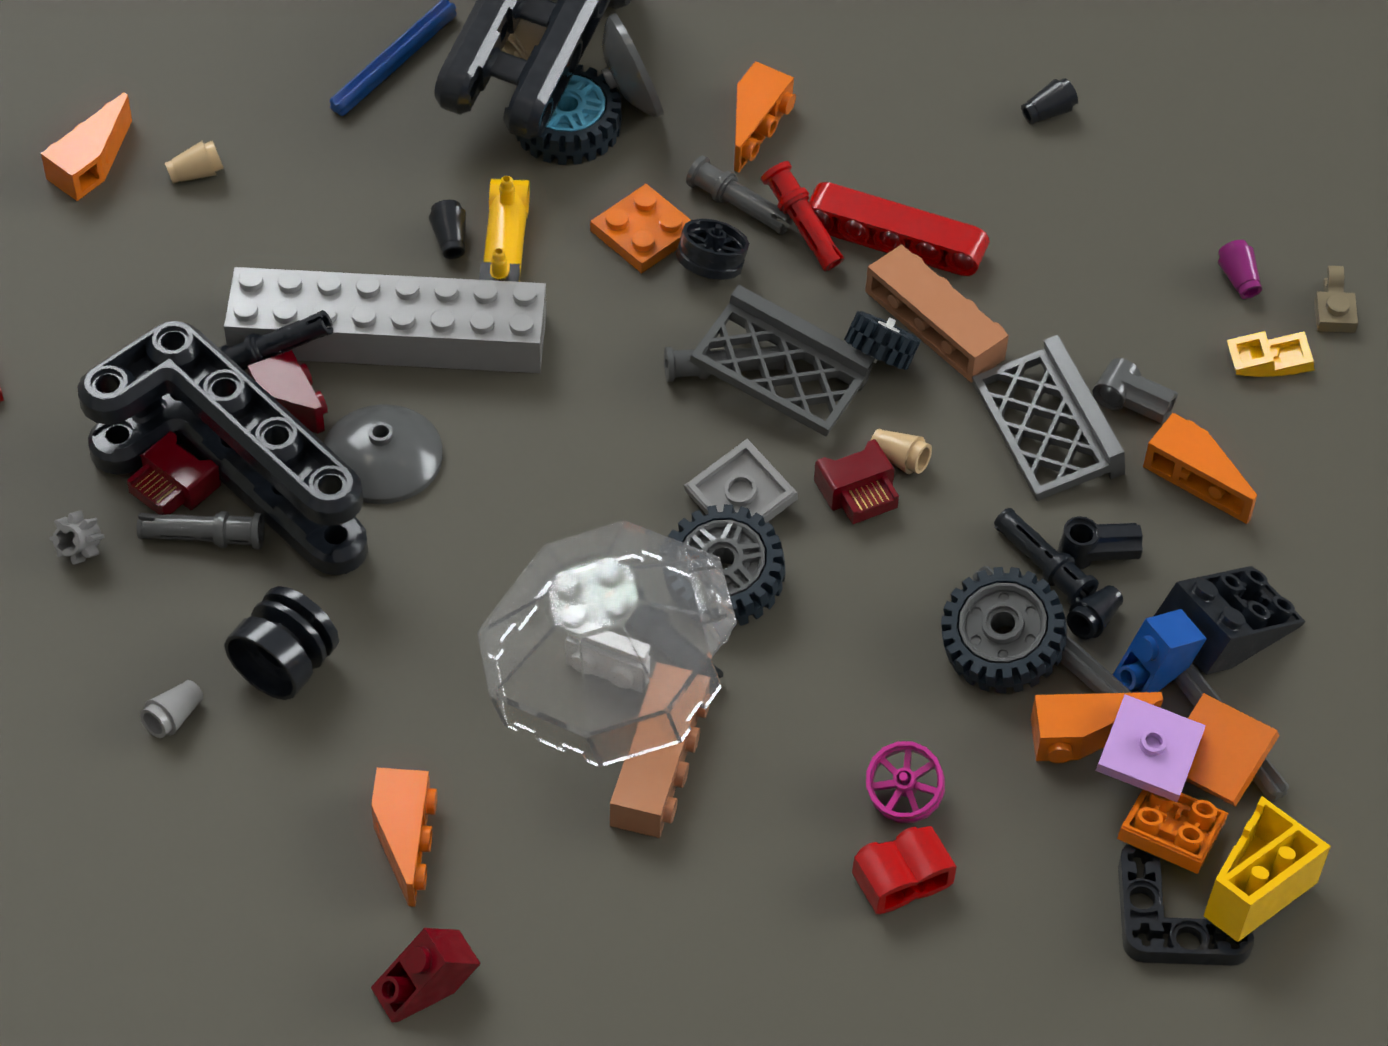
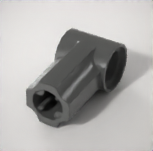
M1123 358L1111 360L1092 390L1095 400L1107 409L1119 410L1124 406L1161 424L1165 423L1169 418L1178 396V392L1142 377L1137 366Z

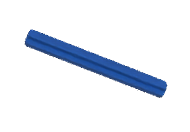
M441 0L330 98L331 110L340 116L347 114L456 16L455 4L450 3L448 0Z

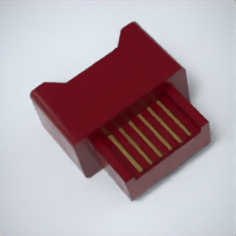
M172 431L168 432L141 454L143 467L127 479L129 493L159 515L171 514L182 504L189 510H193L221 486L218 466L211 460L199 461L177 445V435Z
M876 439L868 441L865 449L838 460L823 457L815 462L814 482L831 510L843 508L852 524L898 508L899 495L893 487L895 469Z

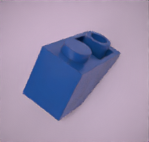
M1182 609L1145 618L1114 671L1113 676L1124 684L1131 693L1158 692L1190 667L1207 638Z

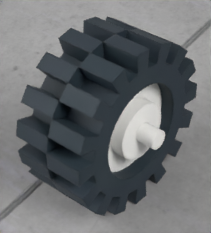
M857 311L844 338L845 342L852 345V347L874 357V363L877 360H881L888 365L908 370L921 343V340L916 338L915 335L897 327L895 319L889 317L886 322L882 318H877L863 311Z

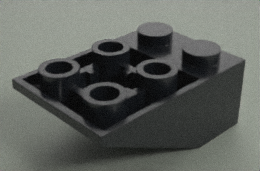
M1253 566L1177 581L1154 615L1157 616L1179 609L1185 612L1207 638L1193 660L1206 675L1234 668L1300 628L1306 622L1295 611L1294 605L1288 599L1282 597L1268 583L1267 577Z

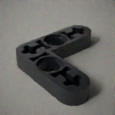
M1130 844L1125 845L1119 860L1118 876L1122 942L1124 951L1130 958L1143 963L1226 966L1240 965L1248 959L1254 944L1253 932L1239 942L1235 941L1236 944H1239V948L1233 949L1230 943L1226 941V938L1230 936L1208 919L1164 917L1160 857ZM1135 857L1141 858L1142 864L1145 865L1143 876L1140 879H1136L1137 865L1133 861ZM1135 893L1146 894L1153 900V906L1148 909H1139L1130 902V896ZM1182 933H1190L1199 939L1201 945L1196 949H1185L1179 945L1176 937ZM1138 934H1146L1147 940L1151 941L1150 946L1142 945ZM1163 934H1169L1167 947H1163L1165 939H1162ZM1210 935H1213V949H1208Z

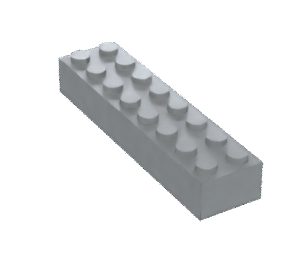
M234 267L224 323L226 345L229 347L243 342L245 337L252 333L262 336L324 310L331 318L333 324L326 328L332 327L333 333L292 349L298 361L541 373L546 323V283Z

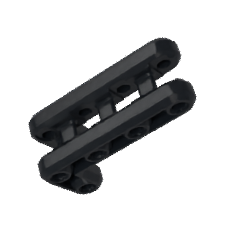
M477 0L438 74L434 89L435 99L442 109L462 115L472 111L471 108L480 91L485 90L491 77L517 85L509 107H506L504 111L503 121L509 132L525 139L541 136L550 122L607 6L619 9L627 6L631 0H558L557 3L550 0ZM521 19L547 28L539 45L534 46L528 60L502 51L509 35L514 34Z
M178 321L165 322L158 325L90 369L81 377L77 386L80 408L87 418L97 423L91 429L88 436L90 456L97 468L106 473L116 475L137 470L142 467L141 454L168 432L172 431L177 435V444H182L199 461H213L218 466L220 480L255 513H263L264 521L314 568L322 573L341 575L356 570L365 561L368 553L366 529L355 517L363 505L362 485L359 476L194 326Z

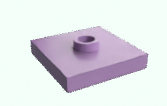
M1125 694L1095 771L1178 802L1206 725Z

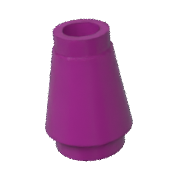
M1234 240L1222 246L1218 251L1220 257L1218 265L1240 297L1248 299L1258 295L1262 291V287L1260 285L1254 248L1249 246L1245 240Z

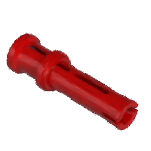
M783 161L767 170L760 180L764 185H769L779 201L777 204L779 210L783 211L784 214L788 213L823 271H829L842 263L845 258L808 202L809 192L805 187H800L790 171L792 165L789 161Z

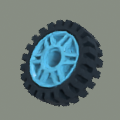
M578 64L544 133L533 139H525L517 135L515 137L517 141H520L521 147L525 151L530 149V154L533 157L538 158L543 154L544 162L552 163L554 158H558V165H566L567 159H572L573 164L576 165L582 164V157L584 156L588 162L595 160L596 152L601 156L607 153L608 146L613 147L616 143V138L620 135L622 121L620 93L617 92V87L610 90L603 74L597 77L596 69L589 67L584 72L583 65Z

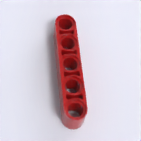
M822 182L816 185L808 201L830 236L885 253H889L902 244L911 253L921 257L926 265L961 276H972L977 272L990 243L987 233L976 226L830 182Z

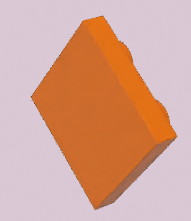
M1203 693L1188 719L1204 724L1206 727L1186 781L1236 807L1280 735L1278 730Z
M1143 789L1123 822L1117 839L1198 874L1224 827L1229 813L1216 808L1209 801L1198 800L1182 792L1178 802Z

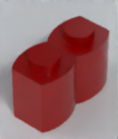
M932 826L922 828L910 827L902 831L894 841L884 843L872 842L862 847L857 855L854 856L852 874L875 913L883 914L903 907L914 899L928 897L948 888L954 883L957 866Z

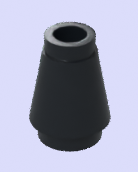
M1053 79L1025 104L1021 105V110L1027 122L1034 124L1071 112L1073 106L1078 104V96L1068 79Z
M449 199L435 203L431 207L429 221L442 254L447 259L459 258L465 254L466 211L456 200Z
M1107 585L1103 589L1073 603L1066 618L1071 632L1085 640L1099 637L1123 604L1121 592L1116 587Z

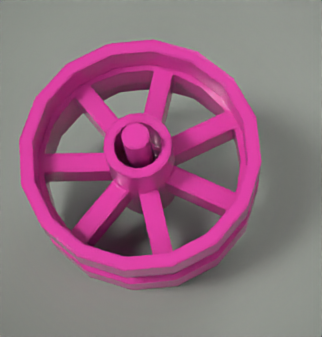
M897 741L883 747L872 757L866 771V788L874 807L884 817L898 823H915L928 818L939 807L945 794V777L937 757L927 747L913 741ZM905 752L902 768L896 769L887 760L890 756ZM912 752L922 755L929 761L914 772L911 770ZM880 765L893 775V780L874 782L876 771ZM933 769L936 770L937 788L916 781ZM897 788L886 807L878 800L875 794L877 790ZM917 790L934 795L930 802L921 809H919L914 797ZM904 796L908 797L913 812L900 813L893 810L900 798Z

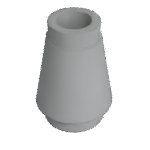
M186 680L182 684L146 701L144 709L140 712V718L144 727L153 736L158 738L174 735L198 703L203 700V693L195 682Z

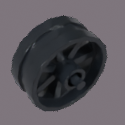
M703 218L691 220L684 225L676 252L680 264L687 270L709 279L726 280L741 274L745 261L744 258L750 243L747 236L739 229L728 223Z

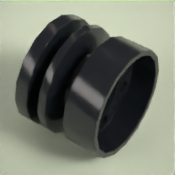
M277 586L271 588L265 594L262 602L257 603L251 613V617L243 619L227 637L224 647L233 667L247 682L273 698L288 700L294 698L308 682L313 669L319 668L324 663L326 657L332 654L339 643L338 631L331 619L316 603L291 588Z

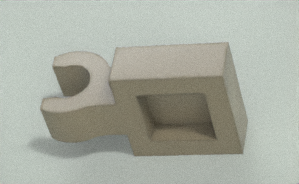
M1328 265V278L1323 280L1324 292L1317 291L1314 299L1317 331L1355 333L1358 326L1355 293L1344 292V267Z

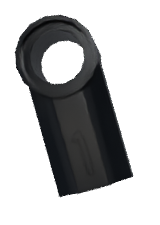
M1072 517L1064 525L1057 551L1070 554L1075 559V565L1080 570L1090 566L1092 561L1140 559L1143 552L1141 526L1137 525V523L1096 524L1087 517Z

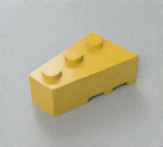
M1262 796L1250 821L1248 820L1239 841L1236 846L1234 845L1215 880L1203 916L1235 941L1239 942L1318 883L1331 846Z

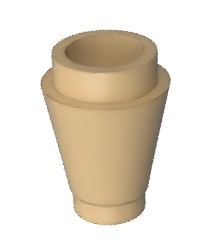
M202 140L170 161L165 162L173 184L179 181L183 182L216 176V171L224 169L213 140L207 143H203Z
M877 429L871 440H877L890 463L907 474L913 472L917 474L922 473L930 461L932 446L925 442L924 437Z

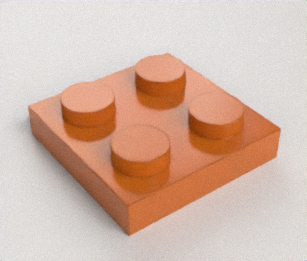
M644 184L590 221V231L642 274L677 250L683 227L691 219L648 184Z

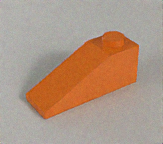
M1172 413L1149 441L1143 467L1248 524L1255 506L1256 492L1208 431L1199 427L1193 421L1186 420Z
M1162 692L1035 695L1031 713V726L1036 761L1064 763L1069 760H1079L1104 748L1125 694L1161 708L1163 701Z

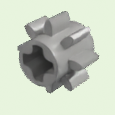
M82 511L69 513L68 517L55 520L54 523L57 529L53 536L50 537V540L53 541V545L57 550L56 556L58 558L71 556L72 564L84 562L86 558L99 555L100 552L96 546L105 537L104 534H101V530L97 525L98 519L96 517L84 519Z

